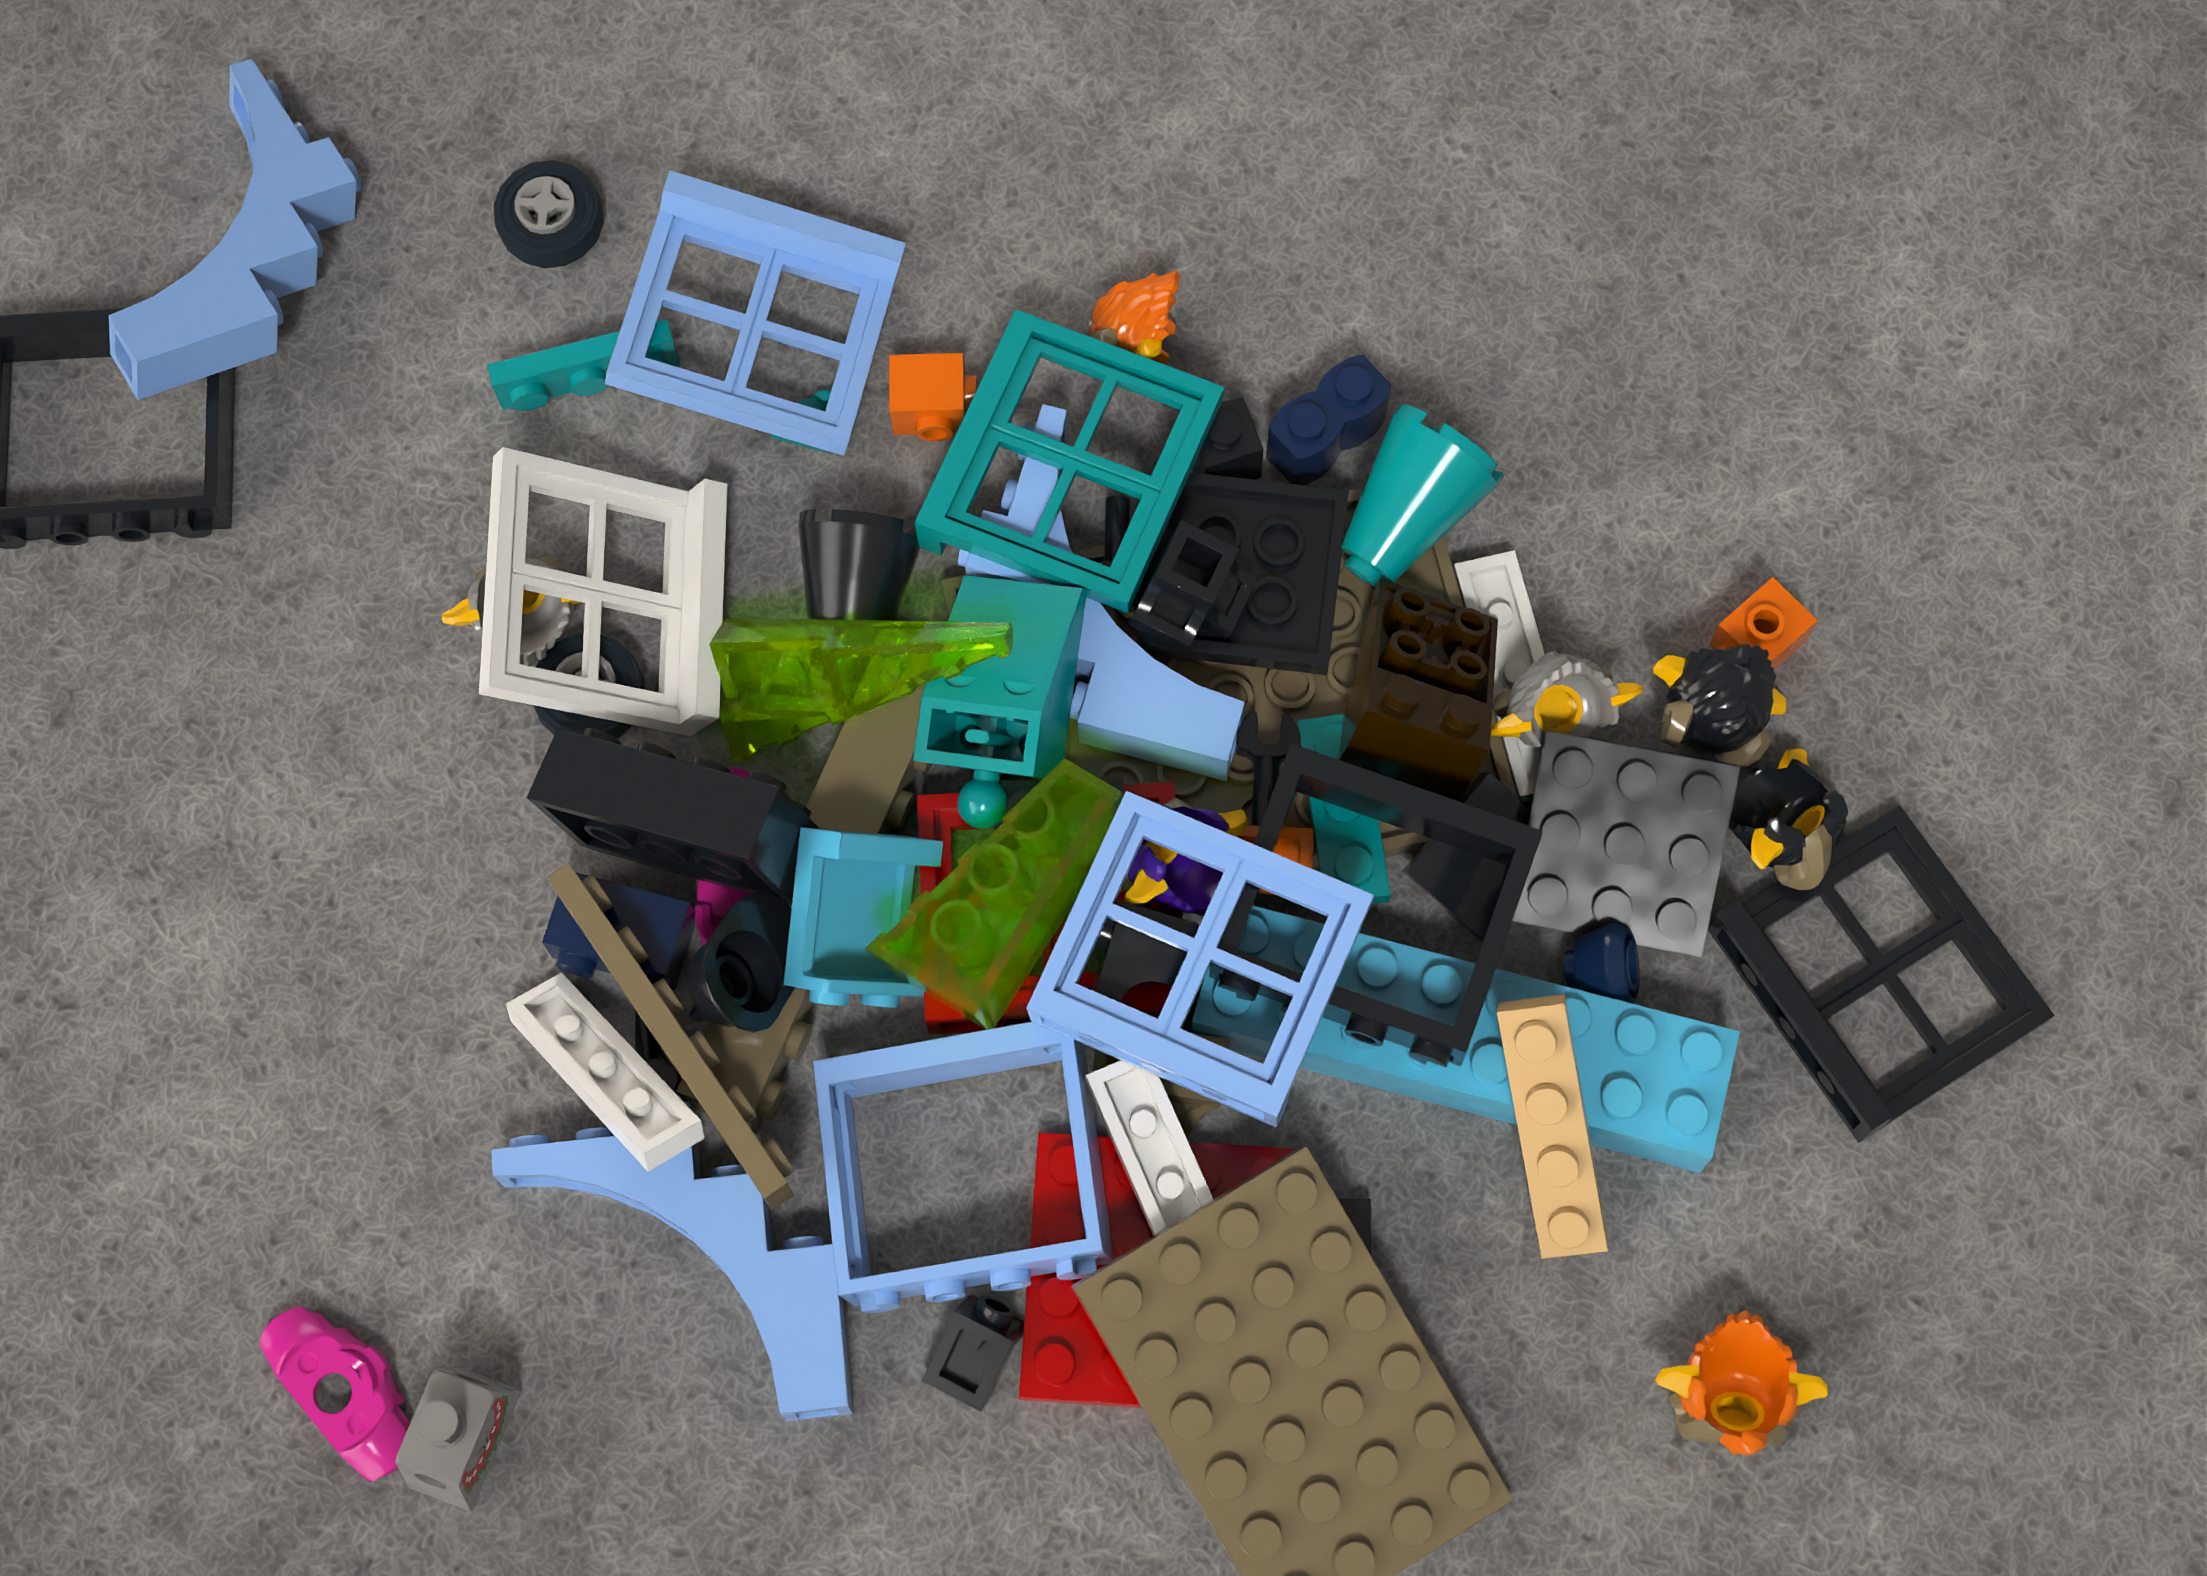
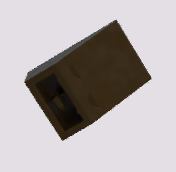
M1380 579L1376 587L1343 716L1339 760L1460 801L1490 751L1498 619L1482 614L1475 609L1462 607L1423 594L1416 589L1405 588Z

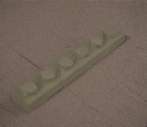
M567 863L547 876L548 881L770 1209L773 1211L792 1198L794 1194L785 1178L795 1172L794 1168L773 1138L761 1145L748 1126L758 1116L738 1086L734 1084L726 1091L722 1088L711 1071L721 1064L720 1060L700 1031L688 1038L675 1017L683 1013L685 1009L664 978L653 985L639 966L648 960L649 957L630 928L626 926L616 932L604 913L614 906L593 874L581 881L572 866Z

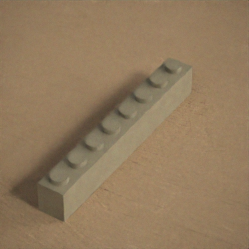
M886 630L806 806L812 812L810 819L820 829L890 835L893 827L903 829L915 802V794L909 792L918 770L927 773L932 766L929 763L913 761L921 698L938 651L937 649ZM796 987L782 1008L779 1017L766 1030L752 1033L738 1029L735 1026L726 1027L714 1024L708 1020L702 1035L721 1062L719 1066L711 1070L725 1091L736 1084L757 1114L758 1118L748 1124L754 1133L757 1132L763 1118L771 1121L777 1114L786 1091V1084L779 1081L788 1060L791 1058L799 1061L810 1040L813 1026L806 1023L814 1005L813 1002H809L810 990ZM682 1079L677 1088V1093L682 1101L689 1102L692 1108L705 1113Z

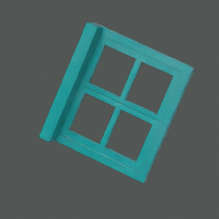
M1015 309L915 520L917 541L920 548L942 556L948 544L1052 585L1087 589L1086 598L1128 613L1224 399V387ZM1040 358L1103 381L1074 447L1011 423ZM1117 386L1180 410L1151 476L1087 452ZM999 446L1063 470L1032 537L969 514V510ZM1076 476L1140 499L1110 567L1046 543Z

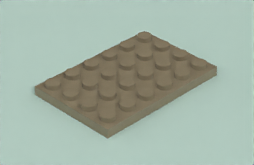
M1307 1146L1297 1148L1071 1286L1240 1576H1394L1514 1500Z

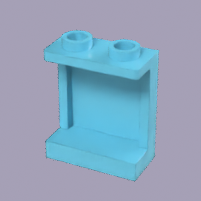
M800 827L783 985L810 990L809 1002L827 1005L847 1006L849 994H861L860 1004L892 1008L899 1007L900 996L924 997V983L909 981L904 978L915 865L941 866L943 841L901 835Z

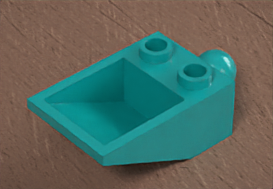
M967 575L963 577L922 694L913 761L974 770L973 780L967 782L962 787L957 798L959 815L971 827L977 829L992 828L1000 823L1007 814L1008 795L999 783L1000 773L1055 781L1062 778L1087 589ZM970 742L981 745L977 749H973Z

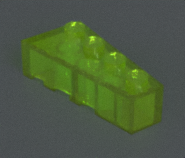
M1064 758L1002 818L1004 823L979 846L974 844L956 861L959 864L958 867L930 893L926 890L907 908L909 913L887 934L882 932L865 949L886 969L986 1030L994 1029L1075 903L1123 799L1120 790Z

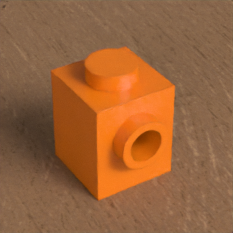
M963 353L889 355V412L893 435H917L919 439L924 441L940 442L950 439L953 434L957 433L978 389L977 375H966Z
M1772 577L1719 623L1709 645L1713 649L1724 650L1729 647L1735 648L1739 644H1749L1750 647L1757 644L1762 650L1767 649L1769 653L1767 659L1771 660V667L1775 670L1807 642L1818 620Z

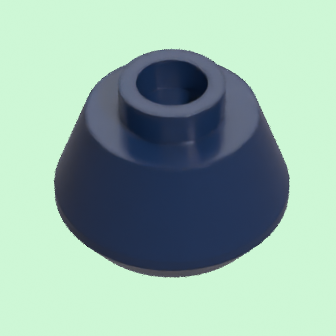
M1611 922L1578 937L1574 950H1567L1564 957V973L1567 986L1608 998L1634 1003L1639 993L1640 967L1637 945L1632 932L1617 922Z

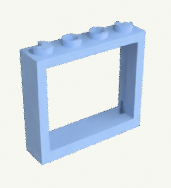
M1027 1022L813 1061L838 1295L852 1305L860 1306L861 1312L881 1313L892 1311L900 1307V1299L925 1295V1299L928 1302L957 1300L966 1296V1287L991 1284V1290L994 1291L1022 1289L1031 1285V1276L1054 1272L1057 1273V1279L1060 1280L1082 1279L1097 1270L1096 1265L1107 1264L1114 1260L1092 1095L1085 1081V1076L1089 1074L1085 1044L1037 1023ZM1062 1061L1086 1239L871 1276L852 1098Z

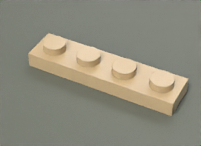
M1566 994L1499 1002L1497 1017L1541 1259L1607 1252L1609 1239Z

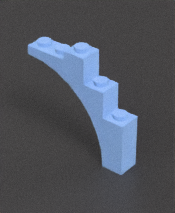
M252 59L230 65L229 106L246 139L253 170L241 210L221 242L191 272L155 296L109 315L110 355L137 400L277 353L278 326L283 324V314L277 298L316 285L317 260L323 255L321 240L317 232L355 219L356 193L361 191V181L354 163L349 158L341 157L329 137L310 143L303 125L300 122L293 123L285 111L283 99L276 83L272 79L265 80Z
M1042 404L1036 425L1027 423L1024 428L1066 444L1068 438L1067 410ZM1018 454V460L1024 461L1018 481L1008 480L1002 497L1000 514L983 510L981 518L1032 537L1058 482L1061 469ZM1060 510L1046 543L1072 553ZM960 549L958 565L965 567L967 576L1052 585ZM1086 598L1075 679L1080 681L1075 689L1070 712V719L1078 720L1079 743L1227 781L1236 750L1237 732L1243 723L1245 702L1197 685L1158 662L1116 625L1101 603Z
M684 1102L695 1113L690 1103ZM608 1128L580 1130L575 1133L576 1140L550 1143V1138L545 1135L519 1136L510 1140V1147L491 1149L493 1176L504 1188L559 1187L607 1196L655 1216L693 1241L729 1277L750 1309L771 1361L779 1411L786 1421L853 1414L844 1300L838 1295L833 1244L823 1245L822 1237L804 1236L783 1241V1250L773 1251L770 1208L741 1165L714 1168L711 1170V1178L701 1179L698 1142L647 1172Z

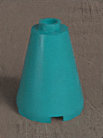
M1407 404L1400 405L1392 416L1341 546L1342 551L1349 557L1344 567L1359 579L1374 587L1380 579L1394 583L1487 497L1505 476L1504 472L1495 471L1498 466L1495 460L1467 437L1446 423L1443 424L1441 429L1435 426H1431L1429 429L1421 424L1428 413Z

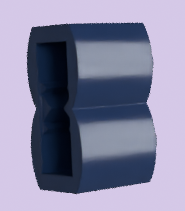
M1364 355L1353 356L1341 361L1324 375L1316 391L1295 397L1276 413L1268 430L1266 457L1291 484L1306 485L1319 479L1334 465L1340 451L1361 445L1380 429L1387 415L1392 385Z

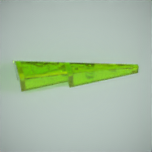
M725 618L709 645L726 697L720 707L719 717L733 762L749 760L756 751L778 742L782 746L794 742L803 732L830 722L834 726L909 696L915 692L918 686L945 676L946 680L959 676L968 666L998 655L1000 659L1009 656L1013 649L1012 624L1003 622Z

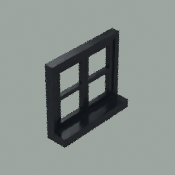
M1900 805L1836 844L1831 851L1828 871L1815 888L1811 890H1797L1782 885L1777 881L1741 904L1737 900L1717 912L1708 927L1709 933L1858 1143L1881 1130L2055 1016ZM1889 853L1938 921L1882 955L1833 887L1881 856ZM1820 896L1869 965L1813 1000L1764 930ZM1953 941L2003 1010L1947 1045L1897 975L1945 944ZM1884 985L1934 1055L1877 1091L1830 1025L1828 1019L1879 986Z

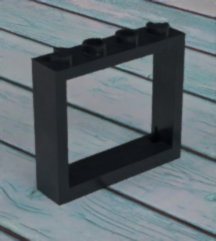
M125 308L0 315V548L18 549L26 545V540L50 539L52 542L61 545L76 546L88 542V537L111 535L121 541L141 542L149 539L150 533L174 532L186 538H204L210 536L214 529H231L235 367L207 376L204 495L6 507L12 362L112 357L110 355L109 315Z
M1290 744L1254 845L1274 853L1296 792L1509 866L1454 1027L1339 986L1335 987L1323 1014V1018L1345 1025V1034L1357 1041L1373 1046H1382L1384 1040L1410 1048L1409 1057L1426 1065L1427 1061L1447 1068L1449 1062L1461 1067L1543 830ZM1246 883L1218 949L1299 983L1303 975L1302 973L1238 951L1261 889ZM1210 963L1209 977L1219 980L1218 987L1237 993L1236 998L1247 1001H1255L1257 994L1283 1003L1281 1010L1286 1014L1293 997L1217 964Z

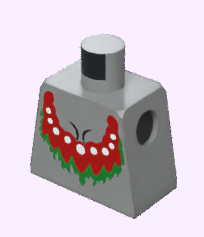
M462 1367L435 1369L428 1380L396 1457L395 1463L408 1488L472 1512L522 1390Z

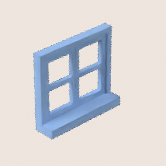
M669 170L662 193L660 210L607 369L605 384L844 456L906 243ZM683 241L761 264L746 314L667 290ZM781 271L859 294L845 344L767 321ZM662 307L740 330L725 381L646 358ZM761 337L840 360L826 411L746 388Z
M1126 791L1026 1009L1031 1021L1277 1128L1287 1105L1288 1094L1369 912L1374 895ZM1143 839L1223 872L1195 938L1114 904ZM1246 883L1328 917L1299 983L1218 949ZM1107 918L1188 952L1158 1019L1078 985V981ZM1211 962L1293 997L1264 1064L1181 1029Z

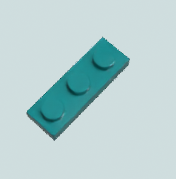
M668 320L657 321L646 358L672 366H679L680 362ZM620 331L487 364L491 384L502 410L514 408L518 411H530L544 406L549 398L574 393L578 396H590L605 390L608 386L605 384L607 369Z
M1344 714L1297 720L1296 726L1301 734V747L1339 760ZM1307 796L1311 826L1314 829L1313 838L1319 872L1373 894L1372 904L1389 902L1391 892L1379 820Z

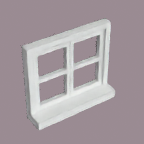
M501 448L493 456L479 694L687 736L694 735L717 720L720 710L727 484L703 479L691 490L685 491L518 450ZM529 491L590 505L586 577L525 563ZM606 509L665 522L662 593L603 581ZM524 590L585 603L581 677L519 664ZM602 607L661 619L658 692L598 680Z

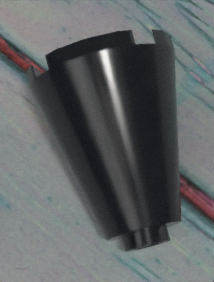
M816 509L800 512L798 529L812 667L824 670L823 681L860 686L862 675L866 676L886 630L891 632L921 548L917 541L916 528L914 526L909 533L902 532L903 519L869 512L832 509L831 522L815 521Z

